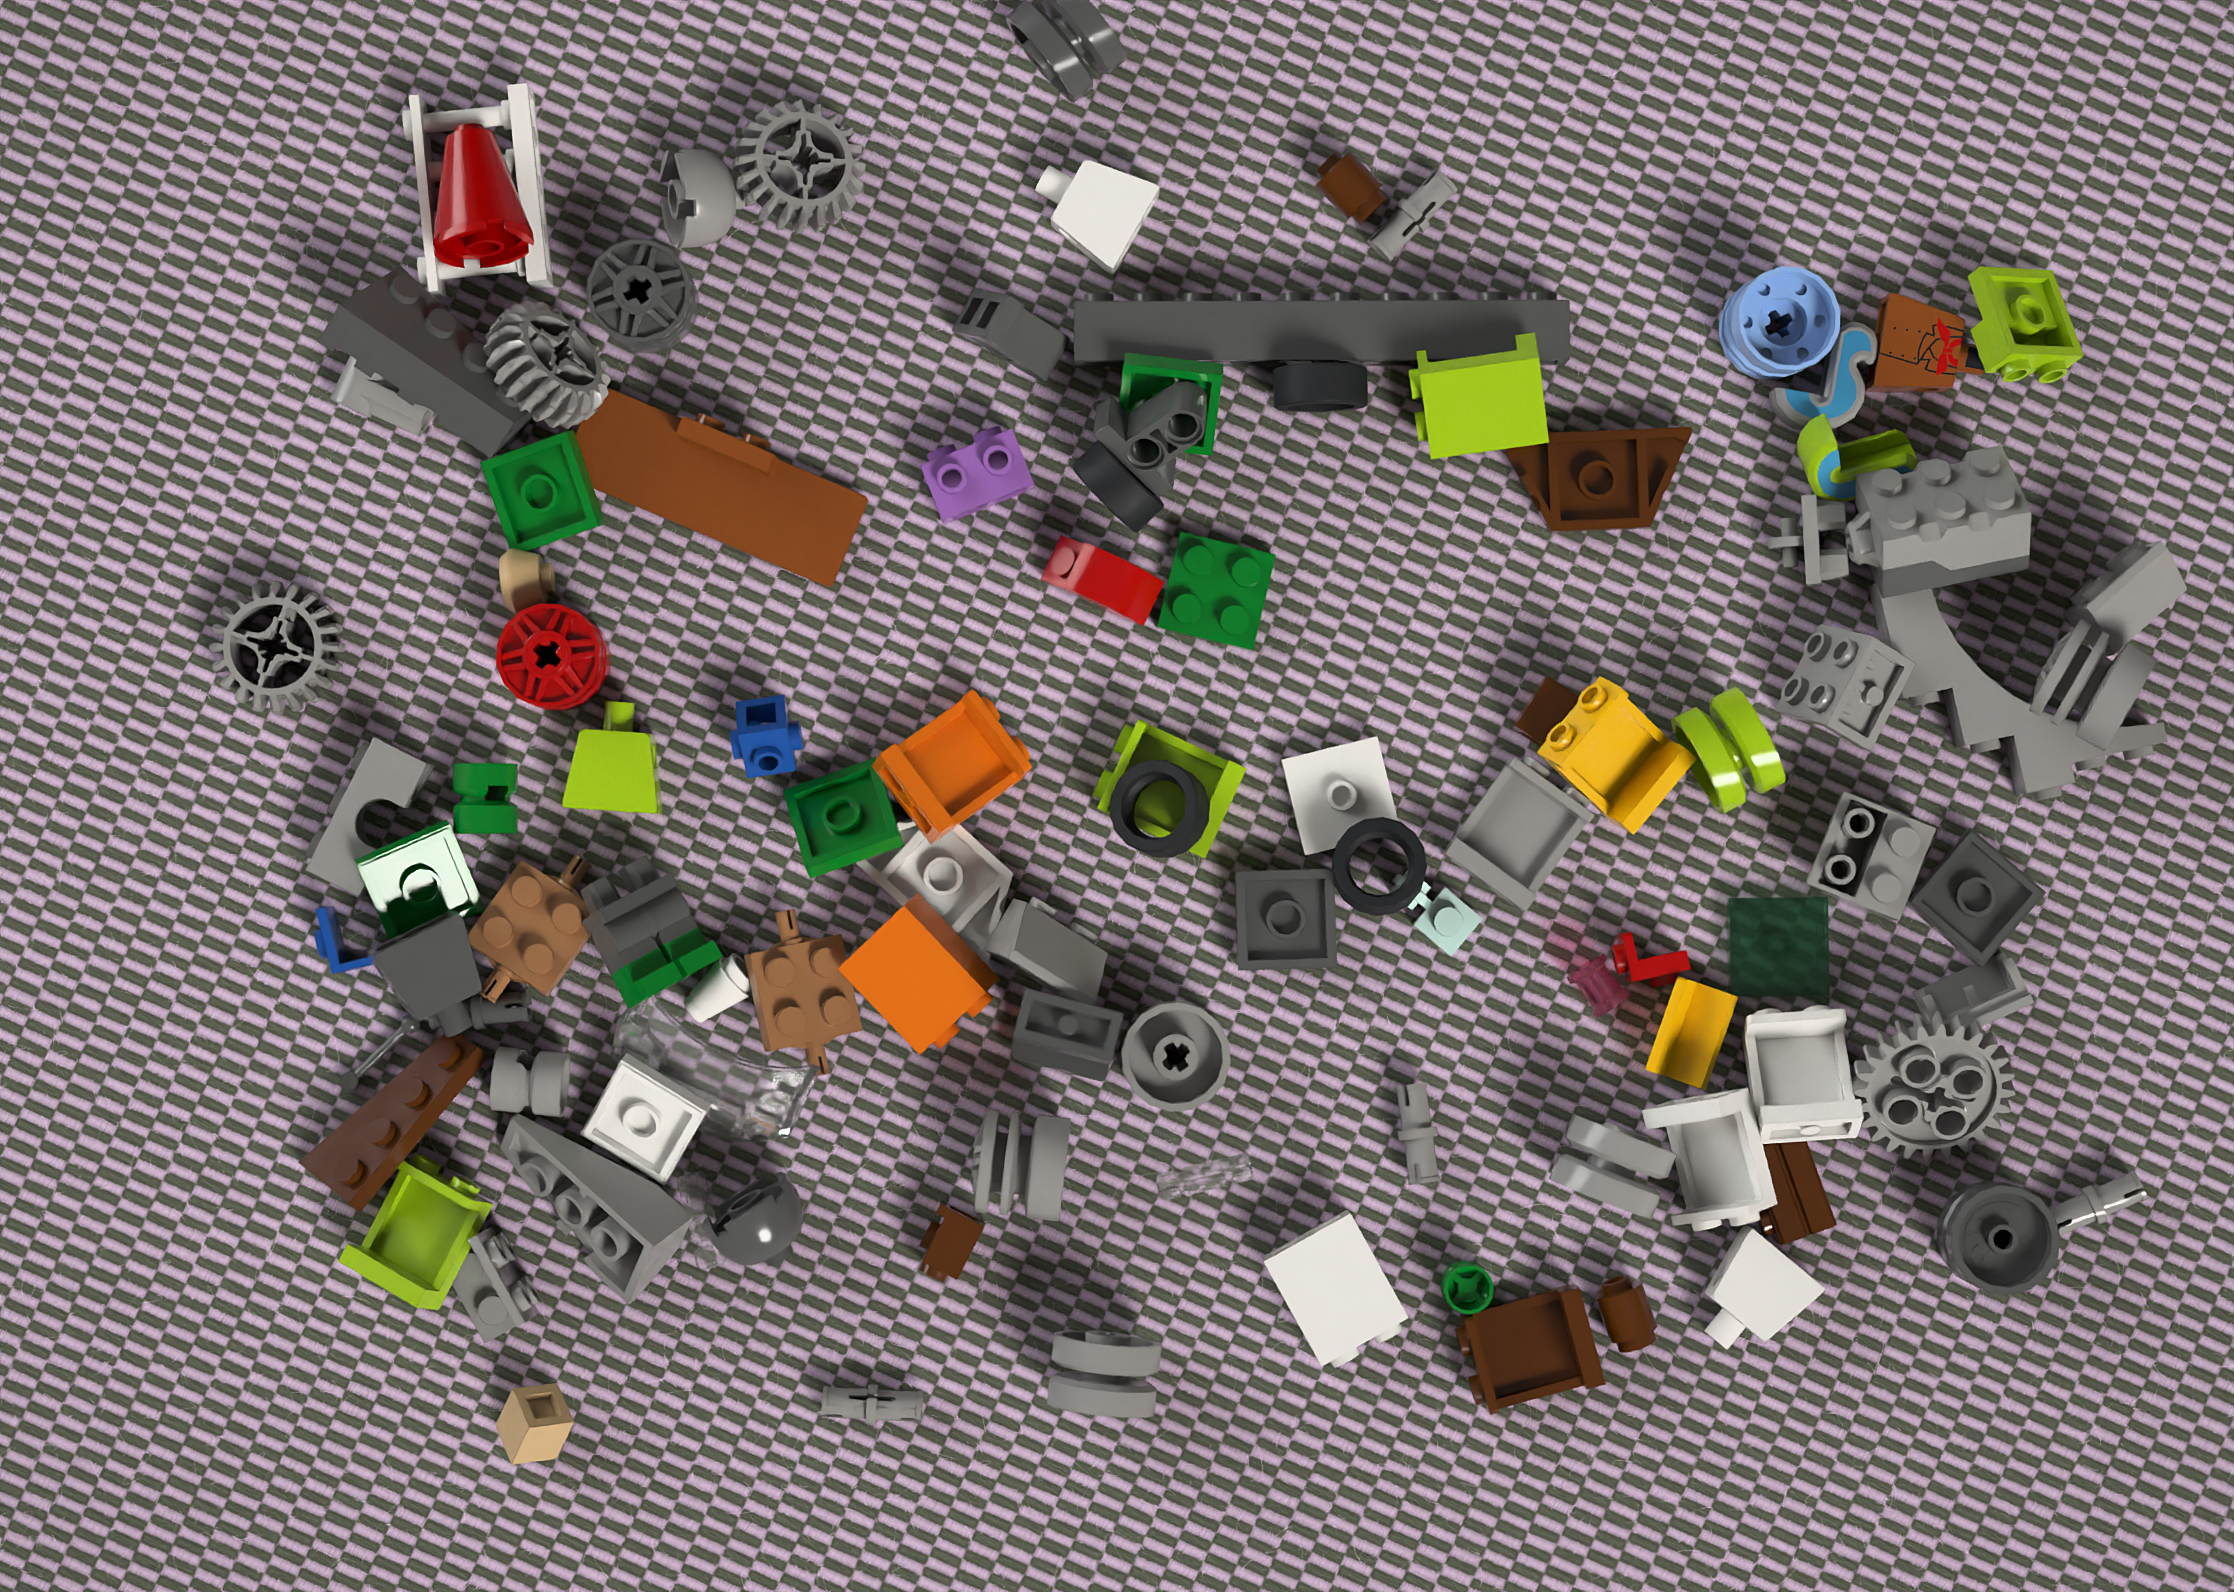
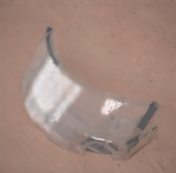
M656 995L630 1009L627 1007L617 1021L611 1056L617 1066L625 1054L628 1053L712 1104L698 1128L701 1132L721 1139L750 1143L754 1135H769L775 1141L788 1137L799 1118L821 1067L814 1064L799 1067L769 1066L726 1053L686 1028L664 1007Z

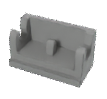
M2004 952L1990 957L1983 967H1978L1975 964L1912 992L1926 1024L1931 1023L1935 1012H1940L1944 1024H1949L1956 1014H1960L1965 1028L1975 1020L1982 1027L2034 1003L2012 958L2007 959Z

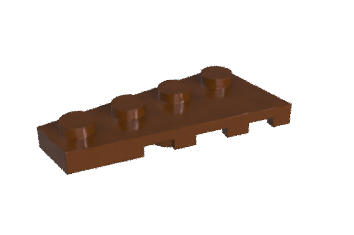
M460 1033L451 1037H446L443 1034L298 1163L361 1212L489 1056Z

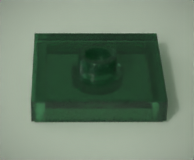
M1828 897L1727 898L1729 994L1738 997L1830 996Z

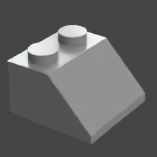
M1032 897L1029 903L1013 898L983 949L1059 997L1094 1005L1108 954L1094 945L1098 936L1075 922L1068 929L1054 920L1058 913L1057 910L1035 897Z

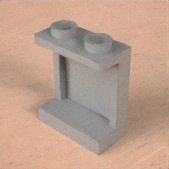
M1527 755L1522 762L1515 757L1508 760L1441 853L1521 912L1527 911L1537 897L1536 893L1583 827L1590 823L1595 816L1586 809L1590 803L1589 799L1567 784L1561 791L1546 780L1550 772Z

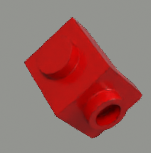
M1631 931L1616 934L1618 944L1611 945L1616 973H1625L1626 982L1649 979L1650 986L1657 987L1675 983L1679 976L1678 972L1691 970L1687 950L1638 959Z

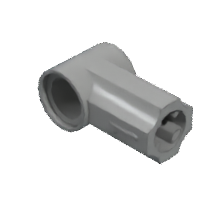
M350 356L330 399L370 418L373 415L420 437L428 427L434 411L426 406L410 405L397 396L400 391L398 387L376 372L370 378L354 367L357 360Z

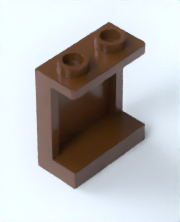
M1574 1283L1491 1305L1478 1313L1460 1314L1463 1327L1456 1328L1455 1333L1462 1357L1471 1356L1476 1375L1468 1377L1475 1405L1485 1404V1408L1490 1415L1500 1413L1499 1409L1581 1386L1591 1389L1606 1384L1581 1291Z

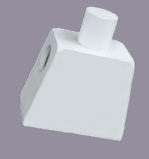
M1085 159L1074 178L1049 165L1041 176L1035 191L1058 204L1051 217V226L1103 270L1113 276L1159 197L1160 187L1149 181Z
M1744 1224L1705 1291V1294L1720 1305L1722 1309L1704 1331L1727 1350L1745 1328L1765 1342L1819 1297L1825 1288L1757 1231Z

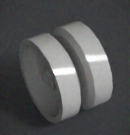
M1182 1000L1159 1002L1142 1011L1127 1028L1121 1047L1123 1073L1133 1092L1149 1105L1170 1112L1192 1110L1211 1100L1225 1083L1231 1064L1229 1041L1220 1023L1201 1006ZM1173 1045L1177 1048L1180 1046L1185 1052L1184 1060L1179 1064H1171L1166 1059V1051Z
M1574 1114L1565 1138L1570 1145L1591 1153V1158L1588 1162L1569 1154L1559 1155L1549 1179L1599 1201L1652 1219L1661 1196L1655 1188L1634 1180V1176L1637 1171L1656 1179L1668 1178L1677 1154L1648 1143V1137L1607 1121L1602 1125Z
M1108 1331L1054 1332L1052 1360L1062 1367L1077 1371H1064L1050 1376L1047 1405L1066 1411L1098 1416L1147 1418L1154 1416L1157 1388L1147 1381L1127 1376H1148L1158 1372L1161 1343Z

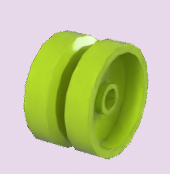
M1736 686L1710 699L1711 718L1701 709L1694 707L1671 719L1677 743L1684 746L1697 758L1690 766L1694 778L1712 806L1720 814H1724L1746 802L1747 793L1744 781L1751 789L1760 794L1786 782L1781 760L1764 724L1746 696Z

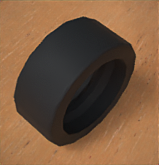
M1338 362L1302 363L1277 367L1273 370L1274 408L1289 412H1334L1364 408L1368 405L1367 367L1360 364Z
M1099 440L1072 465L1074 472L1090 491L1134 532H1139L1164 507L1162 500L1144 485Z
M1147 760L1131 767L1118 780L1111 795L1110 817L1115 832L1127 845L1154 858H1172L1188 851L1201 839L1209 822L1210 802L1203 784L1193 773L1167 760ZM1156 781H1170L1177 784L1184 792L1186 798L1185 814L1180 825L1164 837H1150L1143 834L1136 826L1134 820L1135 804L1140 793Z
M1385 817L1364 819L1349 827L1337 842L1332 859L1333 881L1342 899L1357 911L1374 916L1394 914L1410 905L1421 891L1427 870L1425 848L1416 833L1402 822ZM1384 838L1391 840L1400 846L1407 856L1409 866L1407 878L1399 889L1390 894L1374 895L1367 893L1356 885L1351 876L1349 864L1352 854L1360 844L1369 839Z

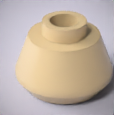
M514 548L509 549L500 557V585L507 610L517 614L519 611L539 603H547L548 593L556 591V580L552 563H544L542 556L539 554Z

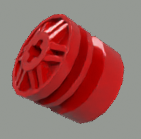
M539 603L519 611L505 624L497 642L496 665L503 683L518 699L545 710L569 711L587 704L602 690L610 672V649L604 633L590 618L561 604ZM558 644L559 647L556 654L561 658L560 663L557 666L547 664L543 668L542 665L545 658L540 654L542 648L548 647L553 649Z

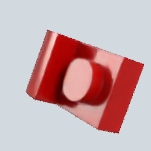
M1063 535L1060 536L1040 579L1053 587L1086 599L1109 613L1144 626L1164 584V581L1116 555L1086 542L1083 544Z

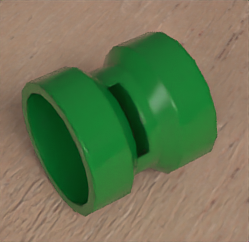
M1461 1260L1454 1262L1446 1268L1441 1276L1440 1288L1443 1297L1453 1309L1460 1313H1478L1486 1308L1492 1300L1494 1291L1492 1279L1480 1265L1473 1261Z

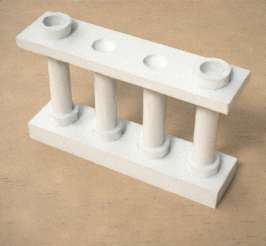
M527 83L507 85L509 100H501V106L428 113L427 104L419 94L409 95L410 110L403 111V128L406 139L413 140L425 255L417 258V269L420 285L422 287L428 286V292L436 299L446 298L444 279L518 272L519 276L527 277V282L534 289L553 287L534 92ZM466 123H478L484 127L503 125L505 130H512L514 149H506V154L503 157L512 179L517 178L518 195L533 231L534 245L528 244L529 253L525 257L508 264L489 268H480L479 259H464L465 268L444 264L435 257L433 247L437 213L435 182L441 180L443 161H432L430 133L454 131L457 126Z

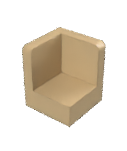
M558 1383L512 1388L496 1423V1429L511 1465L557 1458L574 1424V1420Z

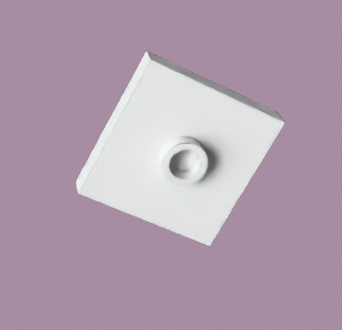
M1377 736L1281 760L1304 856L1336 848L1337 842L1347 829L1364 819L1385 817L1398 821Z
M626 1053L618 1064L580 1135L662 1185H665L712 1104Z

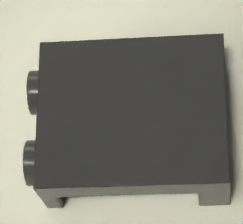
M1025 988L1013 1034L1010 1056L1015 1060L1102 1082L1106 1079L1109 1065H1111L1124 1013Z

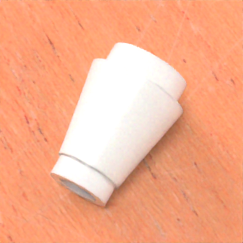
M732 953L727 958L722 957L716 961L691 991L690 995L683 1000L685 1008L695 1020L703 1023L706 1019L752 995L745 961L735 953Z

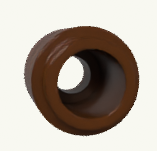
M1337 152L1333 153L1315 172L1321 178L1315 187L1348 220L1352 217L1359 225L1366 221L1388 198L1380 189L1383 184L1351 152H1348L1343 158Z
M1621 1275L1601 1284L1603 1291L1595 1296V1300L1610 1342L1616 1343L1621 1353L1636 1351L1654 1343L1657 1340L1654 1333L1657 1323L1642 1281H1631L1629 1275Z

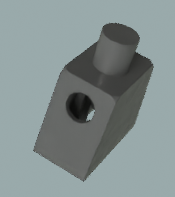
M453 910L447 911L366 951L370 961L412 1018L421 1021L435 1014L446 1037L459 1034L473 1025L463 1000L479 993L482 990V985L464 920L460 913Z

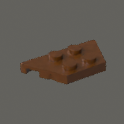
M1691 427L1552 432L1548 433L1549 443L1503 450L1549 533L1648 529L1657 513L1664 492L1675 473V468L1681 454L1692 435Z

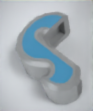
M1850 322L1840 327V332L1832 349L1824 358L1818 395L1776 387L1769 392L1770 408L1779 420L1792 429L1802 431L1811 419L1825 413L1833 431L1855 418L1864 402L1865 385L1856 366L1860 369H1867L1877 360L1878 341L1874 332L1865 324L1859 322Z

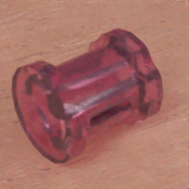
M1603 953L1582 964L1566 978L1570 984H1577L1592 1005L1593 1009L1591 1012L1595 1018L1608 1013L1631 995L1626 987L1621 988L1606 967L1605 962L1607 958Z

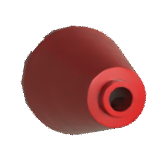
M478 123L459 125L445 139L433 238L434 255L444 264L465 268L464 259H479L480 268L500 266L521 259L529 253L528 244L534 245L533 231L496 136L492 131L484 129V126Z

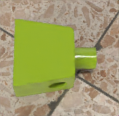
M605 701L603 730L580 729L562 807L662 814L655 735L633 732L635 703Z

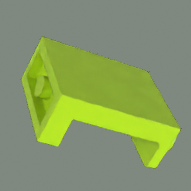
M1535 332L1515 335L1517 350L1437 362H1428L1426 350L1416 351L1418 369L1409 370L1412 399L1423 398L1424 411L1415 412L1418 442H1429L1431 459L1549 443Z
M1138 719L1134 728L1125 724L1113 750L1121 754L1114 773L1104 769L1092 795L1101 800L1097 809L1110 815L1111 795L1118 780L1131 767L1147 760H1167L1195 775L1205 787L1210 802L1207 827L1201 839L1188 850V852L1205 859L1247 768L1203 750L1141 719ZM1170 781L1151 783L1140 793L1135 804L1134 820L1136 826L1156 837L1169 835L1180 825L1185 814L1186 798L1184 792L1177 784Z
M415 1152L412 1158L406 1157L397 1167L400 1171L362 1245L347 1244L338 1262L416 1308L439 1310L471 1248L468 1239L479 1233L493 1203L478 1195L481 1188L475 1183L458 1175H454L452 1180L439 1173L442 1166L440 1163Z

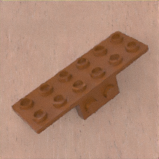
M608 387L609 394L604 399L603 404L597 408L598 411L588 420H583L580 423L575 435L594 489L826 587L834 585L868 505V498L865 495L779 460L775 454L769 452L771 443L764 439L744 432L740 440L723 433L726 424L712 417L698 413L696 420L685 416L679 418Z

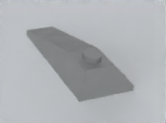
M516 1114L511 1118L500 1149L532 1192L539 1197L546 1196L555 1207L560 1216L556 1224L566 1235L573 1231L589 1252V1255L583 1260L592 1272L629 1305L636 1300L681 1246L693 1216L684 1209L678 1200L670 1197L657 1184L520 1114Z

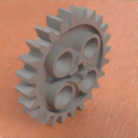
M1935 1012L1931 1023L1924 1024L1923 1019L1918 1013L1914 1015L1913 1027L1906 1028L1899 1020L1895 1021L1897 1034L1892 1037L1885 1032H1877L1880 1042L1879 1048L1872 1045H1864L1863 1050L1867 1061L1859 1060L1854 1062L1857 1076L1851 1078L1852 1092L1855 1099H1861L1864 1116L1861 1128H1868L1870 1139L1873 1142L1883 1139L1887 1152L1893 1151L1901 1144L1902 1152L1906 1159H1909L1916 1149H1921L1925 1161L1930 1160L1934 1149H1940L1945 1159H1949L1951 1146L1958 1145L1967 1153L1970 1151L1968 1139L1971 1137L1981 1142H1986L1987 1138L1984 1127L1988 1126L1999 1129L2001 1123L1997 1113H2010L2011 1111L2007 1097L2015 1095V1089L2011 1080L2015 1078L2007 1052L2004 1045L1998 1046L1995 1034L1992 1031L1983 1034L1980 1023L1976 1020L1965 1028L1961 1015L1956 1014L1949 1024H1944L1940 1012ZM1916 1059H1924L1921 1062L1911 1063ZM1970 1070L1968 1073L1958 1074L1961 1071ZM1899 1100H1906V1101H1904V1102H1902V1103H1898V1104L1895 1103L1896 1101H1899ZM1946 1111H1952L1951 1113L1945 1115L1942 1114Z

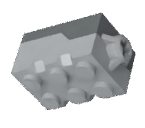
M1999 445L1969 451L1959 463L1949 464L1939 458L1920 461L1913 472L1900 474L1896 470L1886 468L1856 474L1855 518L1845 528V541L1849 557L1853 562L1858 565L1869 564L1883 599L2029 569L2032 511L2003 447Z

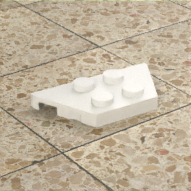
M911 818L899 822L898 827L904 846L856 862V864L902 906L916 893H919L988 965L991 954L983 948L1001 920L1014 873L961 825H958L931 845Z

